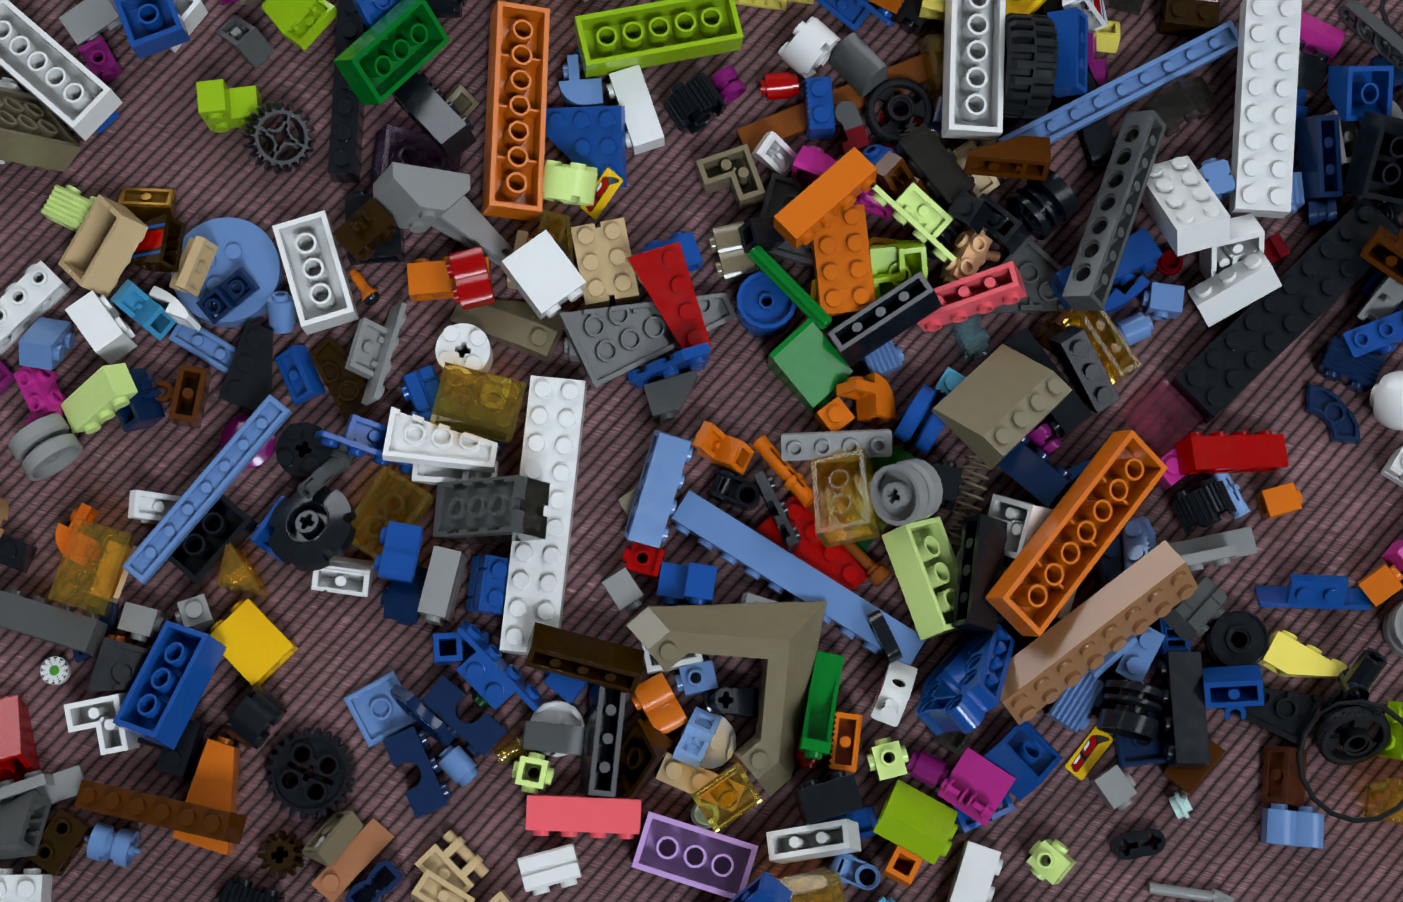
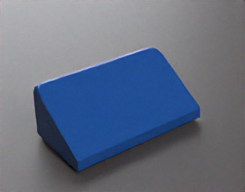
M292 345L274 357L295 406L326 393L305 345Z

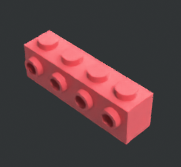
M1013 261L933 288L942 307L917 324L924 332H934L940 330L943 325L952 322H964L969 316L978 313H990L995 307L1018 303L1021 298L1027 297L1020 270Z
M528 794L525 830H532V835L549 836V831H561L560 836L578 837V832H589L590 838H606V833L618 834V839H634L635 834L641 833L642 798Z

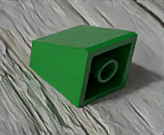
M810 318L774 349L768 357L767 367L811 413L817 408L821 410L832 401L830 397L836 392V385L847 382V378L852 377L853 374L852 369Z

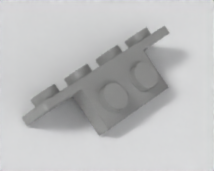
M400 302L390 308L384 327L365 317L359 320L345 369L368 379L361 402L366 406L379 400L384 393L385 386L383 383L385 376L391 370V356L399 343V337L397 336L406 320L405 310L407 304L404 302Z
M891 429L781 434L782 461H824L828 459L892 456Z
M1251 527L1169 544L1186 562L1191 572L1203 570V565L1213 563L1214 567L1231 564L1230 559L1257 553Z
M77 765L53 774L42 773L41 770H36L25 774L24 780L14 782V779L0 782V807L29 791L37 792L52 804L78 795L81 780H85L82 767Z

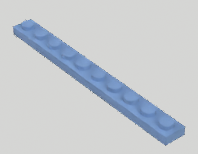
M1232 20L999 138L997 143L1019 136H1037L1050 138L1051 145L1238 49L1239 32Z

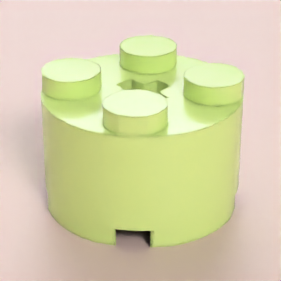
M546 160L543 176V200L554 202L556 199V201L563 202L564 204L594 206L598 168L588 167L586 164L570 162V165L559 161Z

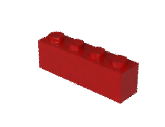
M1272 430L1255 432V435H1249V431H1238L1227 436L1225 431L1213 432L1209 436H1203L1202 432H1193L1186 434V439L1175 442L1180 475L1273 472L1289 466L1284 434H1272Z

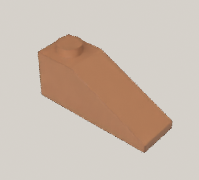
M373 818L354 837L331 866H327L311 885L330 902H339L395 836Z

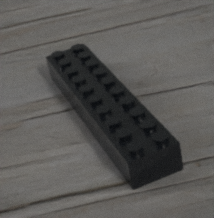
M1364 197L1279 278L1282 284L1281 287L1256 300L1168 386L1206 424L1209 423L1372 266V264L1359 255L1363 246L1377 228L1381 225L1397 237L1400 230Z

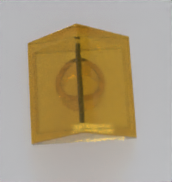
M232 543L227 544L224 549L216 585L228 592L265 599L269 598L271 594L243 551Z
M739 762L690 795L715 833L763 801Z

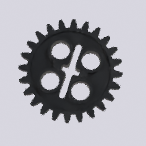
M308 727L304 728L303 736L297 730H293L294 739L291 740L284 735V746L274 744L275 749L278 751L277 755L268 754V757L273 760V764L264 765V768L271 771V775L264 777V780L272 781V785L266 791L276 792L271 801L278 802L281 800L282 803L279 807L281 811L290 807L289 816L294 817L298 811H300V819L302 820L306 819L308 812H310L312 820H317L318 811L324 817H328L329 807L334 811H338L339 808L336 802L347 803L348 801L343 794L345 792H354L348 786V783L357 782L356 778L350 776V772L357 770V767L349 766V762L355 756H346L345 753L350 746L343 745L340 747L339 744L342 738L338 736L331 740L332 732L329 730L324 736H322L321 728L316 727L313 735ZM307 747L310 750V758L302 763L298 759V752L301 748ZM329 758L334 759L336 762V769L331 774H327L323 770V764ZM293 762L306 769L313 768V772L333 780L334 783L329 785L319 779H308L307 774L290 768L288 763ZM291 773H295L298 777V784L293 789H289L286 785V778ZM317 784H320L324 789V795L319 800H315L311 796V790Z

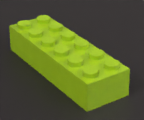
M663 0L575 16L574 32L585 78L607 75L638 64L640 68L737 51L741 49L744 38L735 0Z

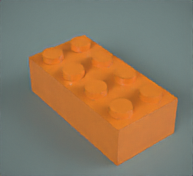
M855 204L848 210L842 209L836 214L834 222L827 228L821 227L816 232L815 238L811 241L817 303L832 317V321L847 320L875 302L864 204Z

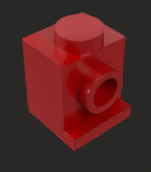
M633 542L631 548L626 546L622 563H626L628 572L658 580L666 553L663 549ZM640 554L647 555L648 560L646 563L638 562L637 558Z

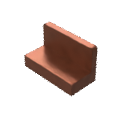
M1264 746L1261 802L1304 806L1305 788L1299 778L1298 748ZM1303 750L1302 759L1306 779L1307 751Z

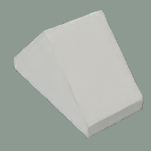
M773 131L767 132L751 153L754 158L773 172L783 176H787L791 171L797 154Z

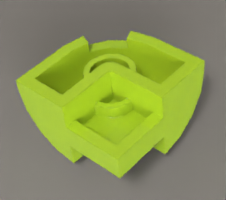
M895 240L896 244L869 246L875 301L920 271L927 280V253L924 243L914 240Z

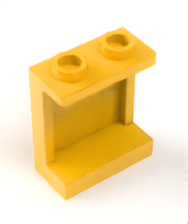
M250 599L246 601L241 600L232 607V614L225 621L221 619L212 626L210 636L227 647L223 656L252 686L256 684L261 686L299 648L269 620L254 601Z

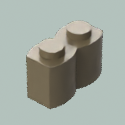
M744 221L712 228L713 236L708 237L712 253L717 252L719 262H715L718 278L723 277L725 284L746 280L748 276L757 273L755 263L748 257L749 253L745 254L738 228L744 224Z

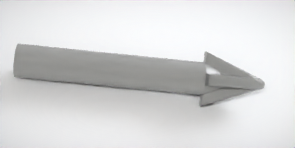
M1149 882L1148 894L1205 902H1233L1235 900L1233 897L1216 889L1210 891Z

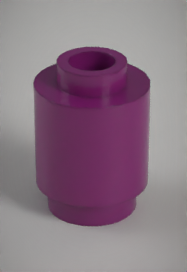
M915 750L906 766V770L911 773L910 776L933 788L936 784L941 785L949 770L945 769L946 762L925 751L921 753Z

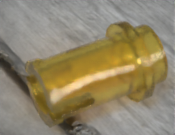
M516 735L514 740L494 750L502 766L522 754L528 755L529 750L521 749L523 735Z

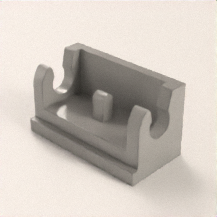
M1386 275L1360 307L1357 317L1363 321L1368 318L1373 322L1391 315L1403 300V285Z

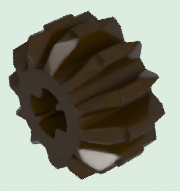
M279 830L278 838L273 833L268 834L271 844L267 842L260 843V846L266 849V853H258L257 858H266V861L260 865V868L267 869L271 866L268 872L269 877H274L278 872L279 879H286L287 872L291 876L297 875L294 865L300 868L305 866L304 862L298 860L299 857H305L302 851L298 850L305 842L299 840L294 843L296 833L291 832L287 837L285 830ZM282 847H284L283 851H288V857L283 858V863L280 862L282 858H277V852H281Z

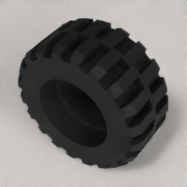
M1019 13L1005 15L1003 117L1038 119L1048 111L1057 75L1058 41L1055 23L1046 15Z

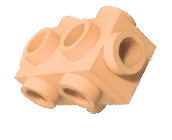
M983 229L979 235L971 230L964 231L958 235L952 252L957 259L954 262L946 260L942 266L940 278L943 279L944 284L976 274L979 267L983 266L986 260L999 261L1000 252L988 250L993 240L985 235Z

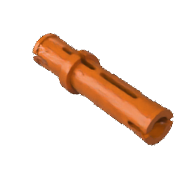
M766 435L758 438L752 447L784 482L785 489L787 491L790 490L804 508L814 503L818 495L803 480L804 476L800 472H796L788 461H782L781 453L774 447Z

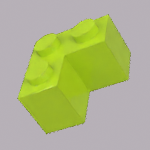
M223 79L196 82L198 112L211 131L224 133L228 132L231 128L250 130L243 125L245 122L253 124L254 122L248 115L255 113L259 116L256 107L262 106L261 94L256 85L228 88Z

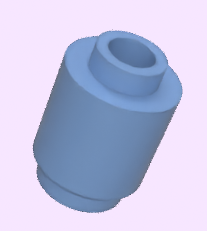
M285 291L272 293V296L267 298L269 326L272 327L274 333H290L294 330V325L296 324L293 297Z
M1138 312L1116 322V326L1111 327V333L1118 347L1124 345L1128 347L1151 337V330L1154 329V326L1148 315Z
M450 745L439 755L441 761L438 765L455 784L459 783L462 788L480 773L476 769L477 764L460 745L456 748Z

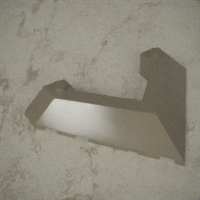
M827 601L647 606L626 624L666 672L688 653L762 659L755 735L734 754L769 796L773 795L792 778Z

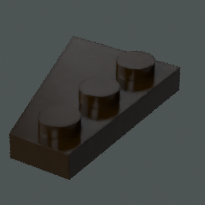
M328 335L309 356L346 423H348L351 414L364 418L389 390L385 387L384 393L379 400L367 406L362 404L368 379L345 369L349 353Z

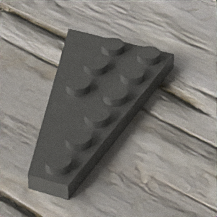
M726 293L696 296L707 332L737 317ZM652 302L557 313L592 388H596L678 347L665 321Z

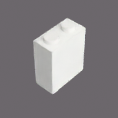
M547 230L501 261V269L540 320L546 315L548 318L553 317L562 309L560 305L567 300L574 302L584 294L583 289L585 288L586 281Z

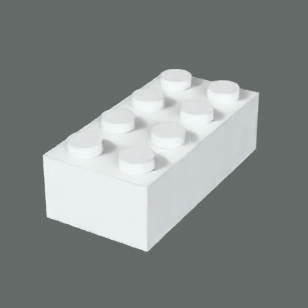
M1188 155L1154 164L1141 202L1177 257L1229 243L1230 215Z
M325 210L273 225V231L300 325L304 332L309 335L358 320L359 316L337 241L332 235L334 232Z

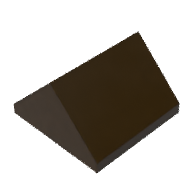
M641 718L635 719L621 741L618 777L630 799H635L674 742Z

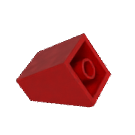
M18 695L4 696L0 699V782L10 779L18 782L25 779V774L40 770L28 707Z

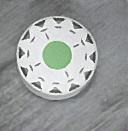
M57 656L49 657L42 663L40 674L45 682L52 685H61L69 679L71 666L64 658Z

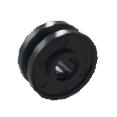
M1235 610L1224 613L1214 622L1211 621L1209 624L1210 628L1205 632L1204 643L1207 653L1221 667L1256 665L1263 659L1268 650L1269 636L1266 626L1257 616L1247 611ZM1234 633L1239 634L1242 638V644L1239 648L1235 647L1231 642V636Z

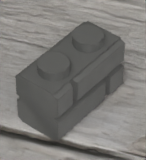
M1203 576L1196 581L1199 588L1194 591L1190 598L1182 600L1162 619L1171 629H1175L1174 632L1183 641H1187L1193 636L1197 639L1210 628L1206 623L1209 620L1214 622L1225 611L1222 606L1228 600V597L1219 588H1216V585L1207 576Z

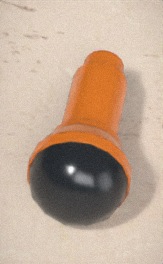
M356 269L350 271L351 279L360 291L362 302L368 306L375 305L380 299L378 290L369 286Z

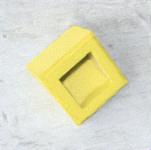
M1108 20L1107 27L1095 31L1097 51L1116 53L1121 38L1120 22Z

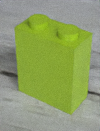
M898 779L884 803L873 832L934 865L940 855L943 857L947 855L952 845L950 840L955 835L959 826L955 823L958 812Z

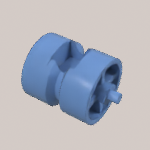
M98 822L94 826L91 835H86L84 841L88 842V859L106 861L110 857L114 865L125 868L131 865L135 854H141L142 849L137 848L139 843L138 831L121 828L116 832L112 825Z

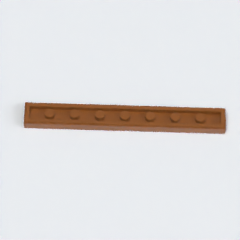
M931 50L887 68V80L897 77L908 78L920 85L937 79L942 74ZM849 84L832 90L834 107L842 101H850L856 105L858 110L865 108L869 94L861 98ZM894 88L895 95L907 91V89ZM805 102L736 129L741 145L747 144L750 153H752L767 132H775L783 141L806 132Z

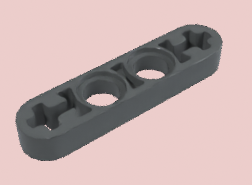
M1350 0L1339 7V16L1342 22L1396 69L1403 72V39L1359 1Z

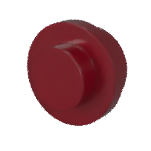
M1172 249L1161 251L1163 255L1156 262L1158 265L1156 267L1157 270L1165 276H1174L1179 273L1183 267L1182 256L1177 257Z

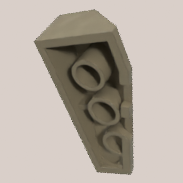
M495 299L496 303L465 311L461 304L456 305L449 320L454 324L468 323L475 325L486 334L487 338L548 364L564 331L557 314L551 318H548L546 315L540 320L527 302Z

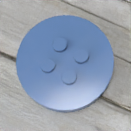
M222 217L206 221L186 234L183 239L181 256L188 239H195L196 235L206 238L219 248L198 297L175 290L181 303L196 318L213 325L196 303L214 287L224 282L235 271L244 267L260 289L213 326L224 328L246 325L247 321L253 322L263 316L268 311L267 298L272 296V293L281 291L284 279V268L280 253L269 236L255 224L232 217Z

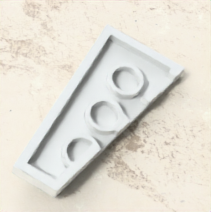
M391 407L382 454L384 461L495 472L498 443L467 432L460 433L451 430L450 426L441 423L439 425L425 421L424 417L415 414L410 416L401 413L400 409Z

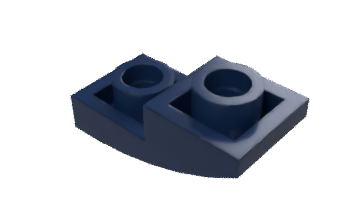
M241 267L220 285L214 287L196 304L214 325L251 297L260 287L244 267Z

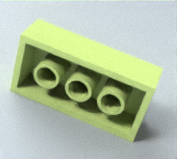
M940 516L902 525L881 535L920 640L959 630L952 627L958 563Z

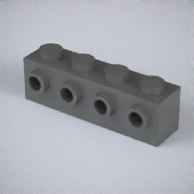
M9 588L8 592L0 590V628L88 655L97 656L108 627L106 623L99 620L100 615L86 610L81 615L74 612V607L59 603L58 607L49 605L50 600L36 595L31 600L25 598L26 593L13 588Z

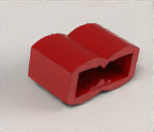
M482 247L449 254L451 262L446 263L449 278H455L456 288H452L456 305L461 304L465 311L496 303Z

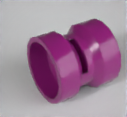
M732 65L720 69L711 77V82L716 88H719L724 103H729L739 98L747 89L744 83L738 80L737 71Z
M1047 422L1027 436L1030 439L1029 445L1034 446L1035 449L1041 448L1048 455H1051L1063 445L1058 437L1053 436L1051 433L1052 428Z

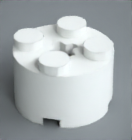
M812 16L806 23L802 21L793 31L795 37L790 43L787 41L780 48L778 54L783 61L806 80L817 73L813 70L814 67L823 66L830 59L841 39L818 18Z
M459 323L447 326L436 342L435 354L441 369L451 380L457 383L470 384L476 382L491 369L493 351L486 334L475 325ZM467 349L469 353L465 354L464 358H461L459 353Z

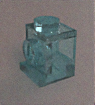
M980 315L955 325L952 331L966 361L971 358L977 361L990 354L988 351L990 338L985 328H980L979 326L982 320Z

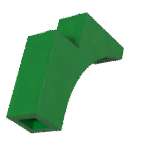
M821 651L816 653L798 751L804 752V758L820 761L822 756L826 757L830 754L834 714L845 656Z

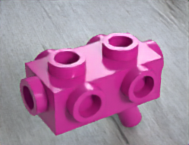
M22 366L21 369L13 374L31 412L25 423L26 426L50 414H60L64 418V412L60 404L67 397L60 392L57 385V374L54 371Z

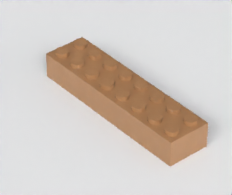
M1164 540L1040 637L1010 659L1000 702L1020 726L1023 722L1031 720L1040 709L1056 701L1059 695L1068 687L1077 685L1082 677L1089 673L1088 668L1094 670L1103 664L1104 656L1111 650L1118 652L1127 644L1126 639L1132 634L1134 636L1143 634L1152 623L1168 615L1174 606L1182 600L1190 598L1199 587L1186 562Z

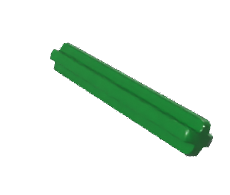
M757 245L750 250L748 257L819 329L823 330L830 325L832 317L761 246Z

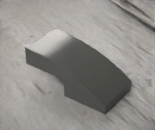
M524 721L521 749L582 756L585 727Z

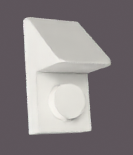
M131 490L128 518L141 520L143 524H158L181 496Z

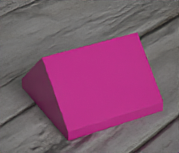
M1301 11L1300 38L1306 42L1305 46L1313 50L1316 48L1323 49L1331 55L1329 58L1334 59L1343 43L1345 32Z

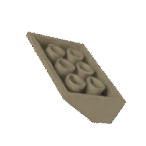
M0 87V160L7 163H20L28 167H41L48 171L57 170L65 172L82 149L76 139L60 119L32 94Z
M1002 344L931 411L992 470L1065 399L1072 389L1053 370Z

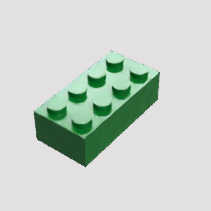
M401 0L333 61L362 105H381L439 52L450 39L426 0Z

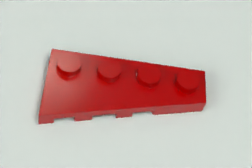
M680 242L627 257L628 263L632 266L640 283L653 301L652 303L662 316L679 348L682 350L706 342L711 347Z
M795 495L785 503L790 514L787 518L791 526H796L802 539L799 541V549L792 552V555L852 592L869 578L861 565L819 522L808 507L804 508ZM771 516L754 530L787 551Z

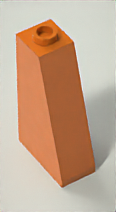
M217 736L216 740L207 739L185 802L236 813L240 748L232 746L234 740ZM176 830L172 838L224 855H232L234 851V843Z

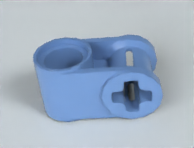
M849 853L833 856L829 869L824 871L826 876L864 890L874 889L880 882V872L875 866L857 859L858 857ZM843 859L844 862H843V864H842V867H841V869H840V872H837V870H838V868H839V865H840V863H841V860ZM866 868L872 870L875 874V881L868 886L863 885L859 880L860 872Z

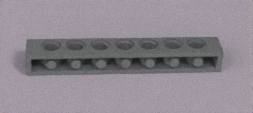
M1155 110L1127 112L1120 127L1115 147L1112 150L1109 164L1105 170L1102 184L1097 193L1096 201L1088 218L1083 238L1080 241L1076 258L1072 264V269L1062 297L1075 311H1103L1167 127Z

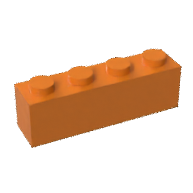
M853 147L774 216L773 227L795 249L799 248L802 244L804 246L809 244L815 238L816 232L821 227L827 228L836 219V214L842 209L848 210L855 203L856 197L860 193H867L871 190L873 185L876 184L877 168L860 151Z

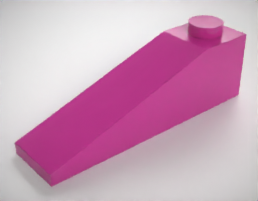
M803 145L793 163L791 178L799 180L802 187L807 188L837 161L828 154H825L824 150L817 146L807 147ZM872 190L867 193L862 192L856 197L853 205L864 204L865 212L890 221L893 209L887 204L882 207L871 197L874 194Z

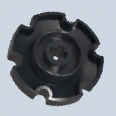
M325 485L311 499H306V496L302 497L298 489H296V495L292 499L284 498L271 515L269 526L274 532L268 537L269 545L274 554L287 566L293 563L299 571L320 570L329 566V560L333 556L342 557L352 544L356 529L351 525V522L356 519V512L351 502L338 489L332 492Z

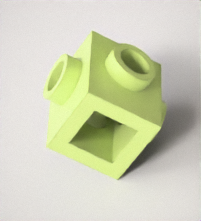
M891 737L874 741L875 746L869 748L870 754L866 755L869 770H875L877 781L908 774L905 763L909 762L905 745L900 746L899 740L892 742ZM885 753L891 756L890 763L884 761Z
M529 752L528 757L520 756V761H515L512 778H516L515 784L522 786V792L538 794V789L545 790L546 785L552 784L554 768H550L551 762L545 760L544 754ZM533 768L539 770V776L536 779H531L529 776V771Z
M1051 839L1044 840L1043 842L1037 841L1029 850L1031 857L1026 861L1032 866L1030 871L1042 881L1046 879L1052 885L1059 884L1076 864V861L1067 854L1069 849L1057 839L1054 841Z

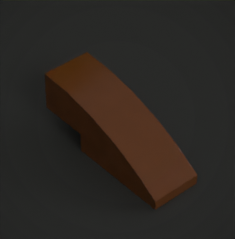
M888 151L874 165L877 168L876 179L894 201L912 182L930 197L921 180L913 176L902 157Z

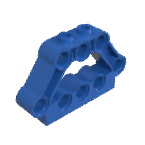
M999 623L997 624L996 632L980 635L969 632L956 649L927 676L915 715L934 735L953 731H962L964 734L973 731L982 722L985 713L999 705L1015 640Z

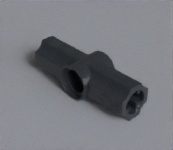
M1369 647L1367 650H1363L1352 667L1343 670L1338 675L1339 685L1320 711L1339 701L1368 700L1370 697L1368 689L1387 665L1386 657ZM1352 706L1338 707L1337 709L1331 711L1330 713L1322 717L1327 719V717H1330L1331 714L1338 712V710H1342L1343 708Z

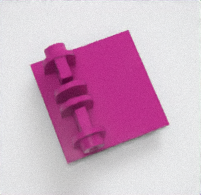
M967 747L948 779L946 778L941 784V790L937 795L986 827L1016 778Z

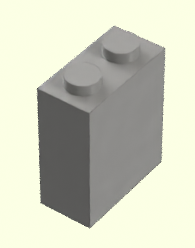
M434 545L417 610L424 617L423 620L429 624L443 627L444 622L452 623L467 563V558L461 551Z

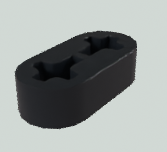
M878 609L866 615L867 622L887 662L890 664L901 659L902 653L881 611Z
M1144 829L1115 836L1111 841L1110 850L1117 859L1131 860L1160 853L1166 845V839L1160 830ZM1150 833L1152 837H1157L1159 842L1154 844L1155 849L1153 850L1150 845L1141 846L1140 841L1149 839ZM1122 839H1124L1125 843L1135 842L1136 847L1128 849L1127 855H1124L1123 851H1118L1117 846L1121 845Z

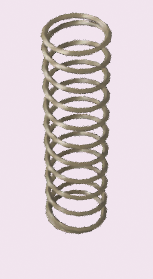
M965 455L964 458L980 466H962L964 471L976 476H961V481L975 487L959 486L958 489L959 492L971 497H957L956 499L957 503L969 508H952L954 513L965 518L970 516L956 510L981 512L982 509L958 499L984 501V498L961 489L986 491L987 488L963 478L989 480V477L966 468L991 470L986 464L968 458H979L977 455ZM950 518L949 521L952 524L961 528L947 529L949 534L960 538H948L950 544L960 546L961 536L951 531H962L963 525L952 520L963 521V518Z

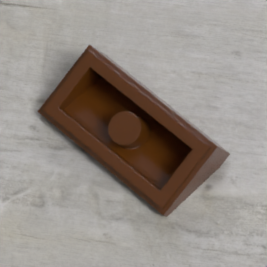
M1209 738V765L1203 769H1168L1167 766L1163 772V775L1171 784L1189 795H1192L1225 753L1224 749Z

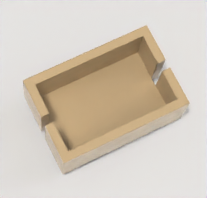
M99 194L58 265L71 275L81 287L108 297L112 289L116 287L123 270L130 263L139 243L145 238L149 227L139 218L135 217L125 206Z
M624 217L601 221V227L595 228V223L570 227L579 273L586 281L585 288L583 289L586 309L611 307L610 296L615 297L616 306L640 303L635 271L626 259L632 255Z

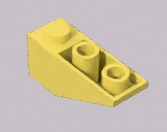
M1285 630L1271 633L1268 650L1263 659L1258 662L1261 666L1282 677L1337 679L1338 675L1347 669V665L1337 659L1329 660L1321 655L1323 652L1320 649L1309 644L1305 646L1297 641L1298 638L1294 634Z

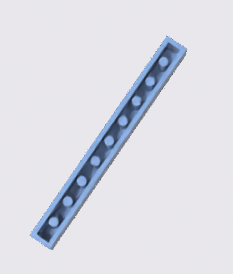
M690 490L671 517L672 522L675 524L673 527L675 530L685 536H688L690 533L697 537V543L709 551L712 548L722 553L720 558L733 566L735 563L740 564L745 568V574L757 581L759 578L769 583L767 587L779 595H782L783 592L792 597L791 602L827 601L823 623L829 625L832 622L840 627L838 632L850 640H853L854 637L864 642L862 647L872 654L876 655L878 652L883 654L866 619V615L879 608ZM880 610L902 653V658L897 661L910 666L925 640L921 641L917 632Z

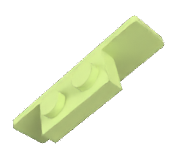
M914 182L905 189L896 201L878 185H873L871 190L874 194L871 197L882 207L886 204L894 210L892 216L903 226L908 223L915 229L912 234L924 244L928 241L935 248L932 253L942 262L946 260L954 262L957 259L936 239L951 223L953 218Z

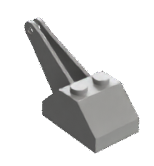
M392 162L373 184V198L392 216L399 228L409 229L413 233H422L432 226L471 249L481 246L485 257H489V260L501 266L503 259L513 253V248L466 198L465 194L470 190V174Z

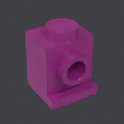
M102 36L78 47L90 71L102 82L112 81L117 77V74L123 72L111 48Z

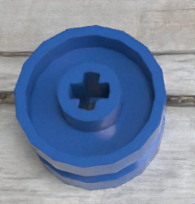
M762 271L748 276L741 284L737 294L736 310L738 320L746 331L760 338H769L783 333L791 325L796 305ZM765 302L766 305L770 303L771 305L764 306L762 303Z
M924 384L917 396L911 399L900 417V424L893 436L903 442H907L911 439L916 429L919 430L920 434L914 442V448L927 455L945 426L931 411L933 408L930 406L937 396V390L927 384Z

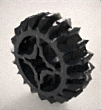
M271 101L266 103V110L262 106L256 107L259 116L255 113L248 115L254 123L245 122L243 125L245 128L250 129V133H242V138L250 139V143L243 144V148H252L253 150L247 155L248 158L252 159L258 156L255 166L260 167L265 162V172H270L273 165L275 174H281L282 167L286 173H291V164L294 168L300 169L301 163L298 159L308 162L309 158L304 152H314V148L308 146V142H316L315 137L308 136V132L315 131V128H306L305 125L310 121V118H300L303 113L301 108L293 113V103H288L285 110L283 101H277L276 108ZM273 115L282 116L275 128L262 127L264 121ZM289 121L295 125L299 141L290 134L291 124ZM282 132L281 136H284V140L288 142L276 143L277 139H274V135H271V133ZM259 134L268 141V155L260 145ZM285 146L296 149L289 158L276 160L277 155L281 153Z

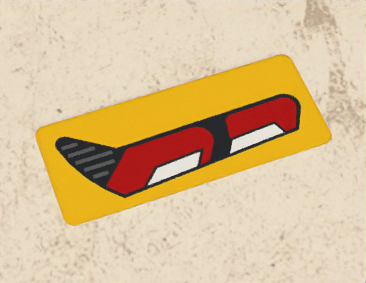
M606 168L597 181L594 206H580V208L596 220L622 184L623 179L610 168Z
M1095 726L1067 762L1065 768L1078 779L1083 780L1113 742V737L1108 733L1098 730L1097 726Z

